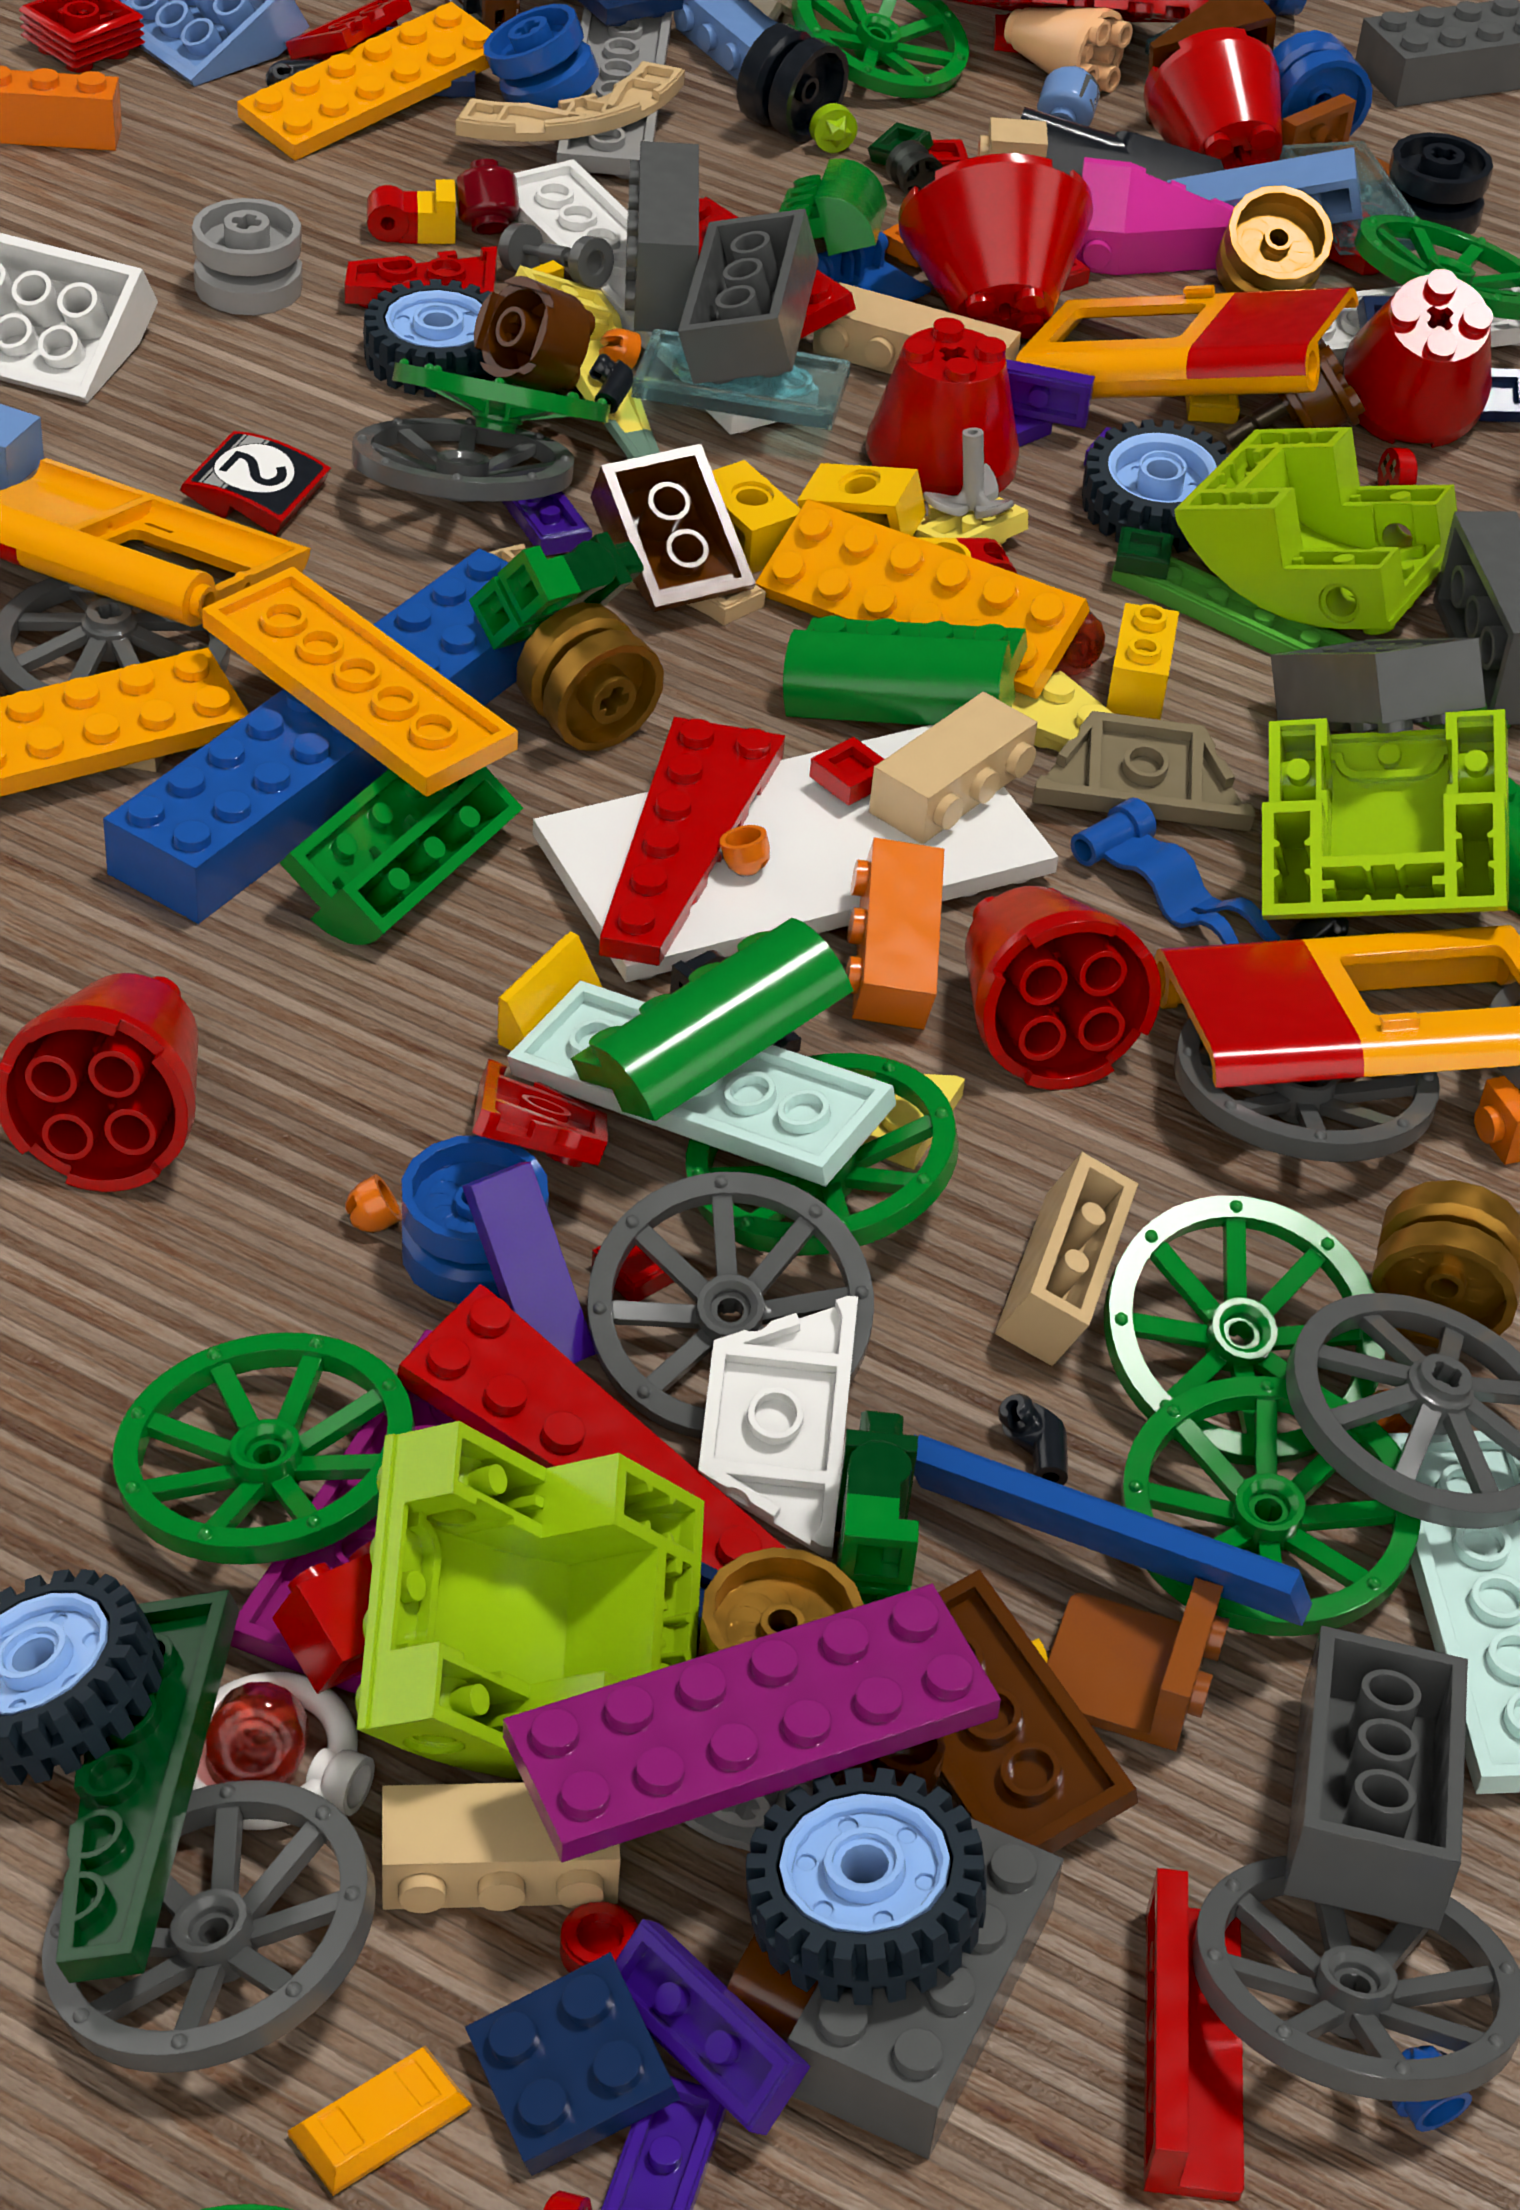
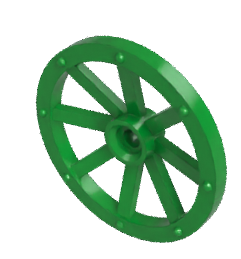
M792 0L791 12L795 27L806 31L813 38H821L839 46L847 57L849 66L848 80L872 91L902 98L936 96L949 90L957 83L968 61L969 44L966 33L955 14L942 0H905L924 13L927 18L899 27L890 19L897 0H882L878 13L868 14L861 0H844L852 20L827 0ZM812 8L843 32L822 29L815 18ZM939 30L949 52L904 43ZM842 48L853 49L855 55H856L860 60H858L857 58L851 56L849 53H847L846 51H844ZM904 59L945 67L937 72L925 75ZM885 63L899 74L875 68V66Z
M1374 215L1365 218L1361 222L1354 239L1355 247L1370 265L1387 277L1404 285L1414 278L1429 275L1436 269L1449 270L1455 274L1457 279L1467 283L1481 295L1486 305L1491 309L1493 317L1520 320V293L1499 290L1520 287L1519 258L1486 242V239L1483 237L1477 238L1441 224L1422 220L1418 216L1412 218L1399 215ZM1394 237L1411 239L1420 259ZM1432 244L1462 255L1458 260L1437 255ZM1479 261L1501 274L1474 277L1476 272L1472 267Z
M405 358L401 359L399 363L395 362L392 377L393 381L426 387L472 410L471 415L475 417V427L516 434L517 427L522 425L525 420L577 417L608 423L611 407L604 398L594 402L579 399V395L576 392H569L567 396L528 389L514 386L511 382L501 377L496 378L495 381L444 372L441 366H433L430 363L424 367L409 365V361Z
M830 1053L808 1057L893 1085L894 1094L909 1101L924 1116L860 1146L826 1187L769 1166L712 1168L719 1148L693 1139L689 1140L685 1163L687 1177L714 1172H745L772 1177L792 1184L809 1193L833 1211L850 1230L859 1246L867 1245L898 1231L925 1212L937 1200L950 1181L957 1164L959 1141L953 1110L942 1090L931 1079L916 1069L898 1061L857 1053ZM933 1137L927 1158L917 1173L867 1168ZM853 1189L895 1193L884 1201L852 1215L849 1214L845 1197ZM712 1204L697 1207L700 1214L713 1227ZM733 1204L735 1242L755 1250L769 1253L794 1223L782 1222L781 1220L786 1216L767 1208L759 1207L754 1212L749 1213ZM813 1235L797 1256L830 1253Z
M1213 1196L1200 1198L1171 1208L1154 1218L1134 1237L1121 1256L1110 1278L1105 1297L1104 1333L1106 1346L1120 1383L1137 1408L1149 1419L1165 1403L1183 1392L1208 1383L1221 1370L1230 1372L1231 1378L1255 1376L1254 1369L1264 1376L1285 1378L1287 1362L1271 1351L1291 1350L1304 1325L1277 1327L1274 1316L1320 1268L1334 1283L1342 1298L1375 1292L1366 1274L1351 1253L1331 1233L1305 1215L1280 1204L1253 1197ZM1223 1227V1304L1220 1305L1170 1247L1169 1242L1196 1230ZM1246 1228L1275 1236L1304 1253L1259 1302L1247 1298ZM1149 1259L1205 1324L1133 1313V1298L1137 1280L1142 1268ZM1361 1328L1342 1333L1325 1344L1332 1347L1355 1345L1356 1353L1380 1359L1385 1358V1350ZM1229 1336H1240L1244 1340L1243 1346L1234 1343ZM1136 1337L1204 1348L1206 1355L1166 1392L1145 1363ZM1352 1376L1342 1398L1348 1402H1353L1375 1393L1379 1382ZM1255 1410L1238 1411L1242 1433L1216 1426L1205 1420L1196 1423L1230 1463L1254 1465ZM1301 1428L1277 1434V1464L1301 1459L1317 1452Z
M269 1333L239 1338L210 1347L188 1357L161 1374L136 1398L125 1414L119 1426L113 1448V1469L120 1498L125 1510L143 1533L156 1543L186 1557L220 1564L246 1565L282 1561L314 1552L345 1538L377 1515L379 1501L377 1474L382 1465L384 1446L380 1454L315 1455L384 1412L388 1420L387 1435L415 1431L412 1407L408 1394L397 1375L382 1360L354 1344L332 1337L308 1333ZM298 1367L277 1419L259 1420L236 1375L266 1368ZM323 1371L344 1377L367 1391L366 1394L299 1436L298 1432ZM211 1384H215L238 1432L232 1437V1440H228L170 1418L168 1415L196 1392ZM151 1438L222 1464V1466L143 1480L142 1474L144 1455ZM362 1479L341 1498L320 1510L315 1508L299 1487L300 1481ZM236 1488L205 1524L183 1517L161 1503ZM278 1500L292 1518L291 1521L275 1525L236 1528L259 1501L273 1502Z
M1269 1376L1232 1377L1211 1381L1179 1394L1158 1409L1143 1425L1134 1439L1127 1457L1122 1480L1121 1506L1153 1518L1152 1509L1232 1527L1213 1539L1243 1550L1248 1549L1257 1555L1282 1563L1281 1551L1286 1549L1346 1587L1335 1593L1311 1599L1312 1606L1302 1626L1221 1597L1216 1615L1230 1619L1228 1627L1269 1636L1313 1635L1319 1633L1321 1625L1337 1629L1364 1617L1381 1605L1393 1593L1409 1568L1418 1541L1421 1520L1396 1511L1377 1500L1306 1506L1305 1501L1336 1470L1318 1454L1291 1481L1284 1476L1277 1475V1412L1294 1415L1287 1394L1286 1378ZM1321 1388L1330 1409L1350 1403L1340 1396ZM1255 1410L1254 1475L1244 1479L1196 1425L1197 1422L1227 1412ZM1376 1421L1346 1431L1372 1456L1393 1470L1395 1469L1402 1451ZM1176 1438L1230 1501L1148 1482L1150 1472L1159 1454L1172 1439ZM1392 1524L1390 1543L1381 1559L1370 1571L1305 1532ZM1147 1570L1151 1577L1168 1594L1184 1606L1187 1605L1192 1586Z

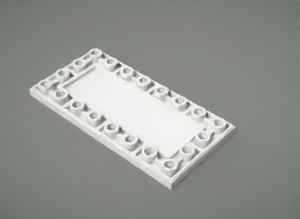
M932 725L861 742L886 759L931 728ZM826 750L781 760L762 794H756L749 806V815L743 826L758 825L767 831L770 859L765 867L754 875L742 876L730 870L724 858L721 863L716 862L708 875V883L697 903L691 906L689 917L659 966L616 958L610 959L625 982L646 980L657 974L672 971V965L681 960L685 963L710 950H716L724 957L731 956L738 951L737 945L746 937L758 932L771 931L790 918L802 921L818 934L849 926L853 907L860 908V896L851 895V882L855 862L857 859L867 860L873 837L944 848L942 901L958 897H970L981 891L1013 883H1025L1032 878L1056 873L1058 855L1005 787L998 790L988 802L980 803L963 815L952 828L942 830L926 843L921 844L869 813L871 794L848 806L809 777L811 758ZM648 792L533 819L534 838L599 941Z

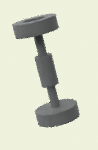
M524 223L509 225L502 233L498 245L500 261L509 271L517 272L520 265L532 269L537 267L540 262L547 263L554 260L563 267H568L574 282L592 288L602 286L609 279L614 265L613 250L610 244L603 238L583 236L574 243L572 248L543 243L540 231L535 226Z

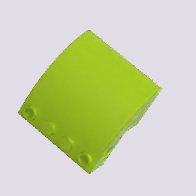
M1352 427L1255 429L1174 511L1176 522L1185 538L1207 567L1233 591L1258 607L1285 619L1322 628L1362 629L1365 634L1379 635L1395 628V624L1414 605L1416 599L1432 584V580L1440 572L1454 511H1457L1454 484L1360 486ZM1398 524H1402L1405 527H1407L1408 530L1411 532V535H1407L1406 533H1404L1399 528Z
M1505 709L1445 712V729L1410 730L1393 733L1331 734L1327 718L1269 721V802H1262L1263 920L1508 910L1509 786L1508 735Z
M460 1421L397 1435H385L382 1465L377 1474L379 1501L376 1532L370 1545L372 1573L369 1604L363 1618L365 1646L361 1684L355 1696L358 1713L356 1730L427 1759L465 1770L522 1780L503 1739V1718L696 1658L704 1500L620 1453L545 1468Z

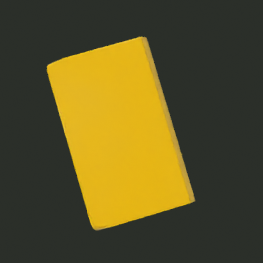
M570 931L498 997L497 1039L499 1045L512 1051L580 980L602 987L579 935Z

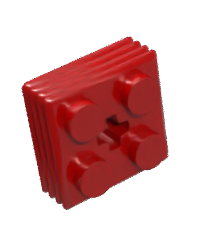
M37 0L19 8V11L23 13L19 19L24 22L20 25V28L25 30L21 33V36L38 46L40 53L52 55L65 63L67 70L71 72L83 73L90 71L94 63L107 58H125L129 55V50L145 43L140 38L145 34L140 30L144 26L140 22L144 16L119 0Z

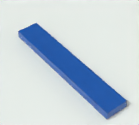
M923 1435L918 1436L914 1476L923 1489L1193 1586L1195 1578L1222 1585L1224 1587L1221 1597L1300 1626L1303 1625L1312 1606L1301 1572L1297 1568Z

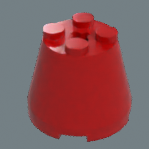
M1235 27L1213 28L1195 33L1179 41L1180 49L1166 59L1159 68L1152 67L1144 86V104L1153 127L1166 143L1220 159L1225 170L1279 160L1283 148L1280 72L1268 44L1265 45L1258 39L1248 36L1245 29Z
M1436 269L1429 275L1420 276L1405 283L1355 334L1344 356L1342 365L1344 371L1342 375L1348 385L1353 387L1366 410L1358 416L1359 424L1374 436L1388 443L1394 444L1396 439L1410 443H1431L1432 448L1449 444L1458 440L1473 428L1481 417L1489 399L1492 385L1491 323L1493 314L1481 295L1473 287L1457 279L1451 271Z
M948 317L939 318L934 321L932 328H927L911 335L903 344L867 432L865 450L872 462V466L918 469L923 494L924 492H932L945 495H959L963 487L962 432L967 428H980L984 431V464L987 463L992 469L999 486V492L1004 490L1015 477L1019 457V442L1005 356V342L999 338L988 337L980 332L966 329L960 320Z
M1040 886L1014 888L997 897L984 898L975 907L973 922L965 942V959L975 1018L984 1045L992 1057L1004 1069L1022 1078L1027 1085L1036 1088L1062 1090L1081 1087L1114 1072L1115 1070L1111 1064L1130 1049L1141 1033L1149 1035L1160 1006L1161 979L1152 953L1129 926L1106 913L1061 894L1060 891L1054 888Z
M133 973L112 974L89 984L74 995L32 1019L20 1029L6 1049L0 1063V1123L7 1137L21 1155L29 1151L45 1165L66 1175L65 1184L90 1191L116 1192L129 1190L147 1184L159 1177L161 1171L178 1156L184 1147L195 1119L198 1029L191 1010L181 998L179 987L172 980L161 976L151 978Z

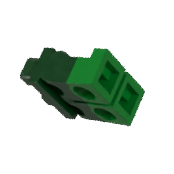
M608 531L594 535L589 541L581 542L568 554L549 559L546 558L540 545L523 549L497 573L498 576L488 581L469 599V602L493 650L528 640L542 622L563 608L581 602L607 605L644 571V565L631 542L627 541L614 545Z
M864 1411L861 1412L859 1430L846 1429L835 1531H840L836 1566L855 1583L864 1605L910 1591L912 1586L918 1547L919 1521L907 1520L918 1451V1436L903 1434L904 1417L897 1413Z

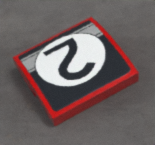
M233 431L183 482L180 491L218 517L224 519L236 509L276 536L325 482L331 467L281 441L249 432Z

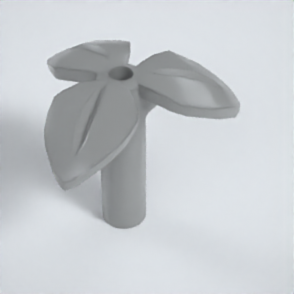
M967 428L963 430V487L961 492L957 496L924 492L923 498L933 508L953 516L966 515L969 510L974 511L976 519L999 515L1012 508L1014 503L1012 500H995L999 495V486L990 466L987 463L984 464V431L980 428Z

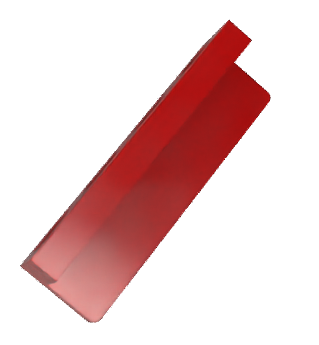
M1157 1868L1146 1910L1144 2191L1236 2202L1241 2199L1244 2191L1242 2040L1221 2021L1210 2007L1195 1977L1191 1947L1201 1909L1188 1907V1871ZM1236 1917L1224 1932L1225 1946L1228 1954L1241 1957V1921Z

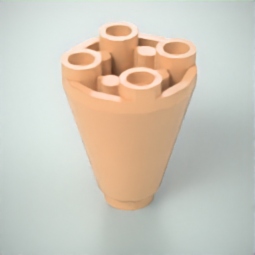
M1106 7L1018 8L1009 15L1004 29L1006 42L1012 44L1014 50L1048 74L1054 69L1064 66H1077L1083 68L1094 77L1099 85L1100 92L1104 91L1107 93H1112L1119 84L1121 77L1119 65L1123 57L1124 48L1129 44L1133 33L1131 23L1123 21L1120 13Z

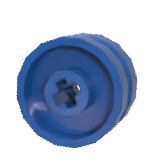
M549 4L535 7L504 22L489 35L483 45L484 55L492 73L500 78V91L505 102L530 103L558 108L559 100L579 97L594 84L599 75L598 64L590 45L582 41L584 38L583 28L572 7L567 4Z
M1318 30L1297 33L1281 42L1272 51L1280 72L1282 121L1283 118L1344 93L1357 100L1350 136L1361 126L1371 107L1373 88L1367 72L1352 57V54L1345 45L1334 35Z
M478 1135L456 1136L431 1144L411 1160L401 1179L403 1266L414 1284L435 1298L460 1304L479 1284L488 1288L501 1299L462 1186L517 1163L531 1162L548 1210L547 1174L535 1156L520 1146Z

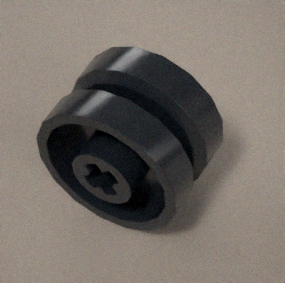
M777 23L765 29L750 47L738 76L737 100L740 111L748 119L765 127H774L780 134L797 142H809L812 140L809 126L814 113L826 104L838 103L842 105L849 75L846 54L839 46L821 38H813L806 31L791 24Z
M1427 132L1411 134L1398 140L1391 154L1388 169L1390 179L1384 187L1381 202L1382 215H1399L1412 218L1418 216L1422 220L1441 224L1470 235L1475 233L1480 225L1485 205L1483 195L1489 188L1493 171L1491 156L1481 146L1450 134Z

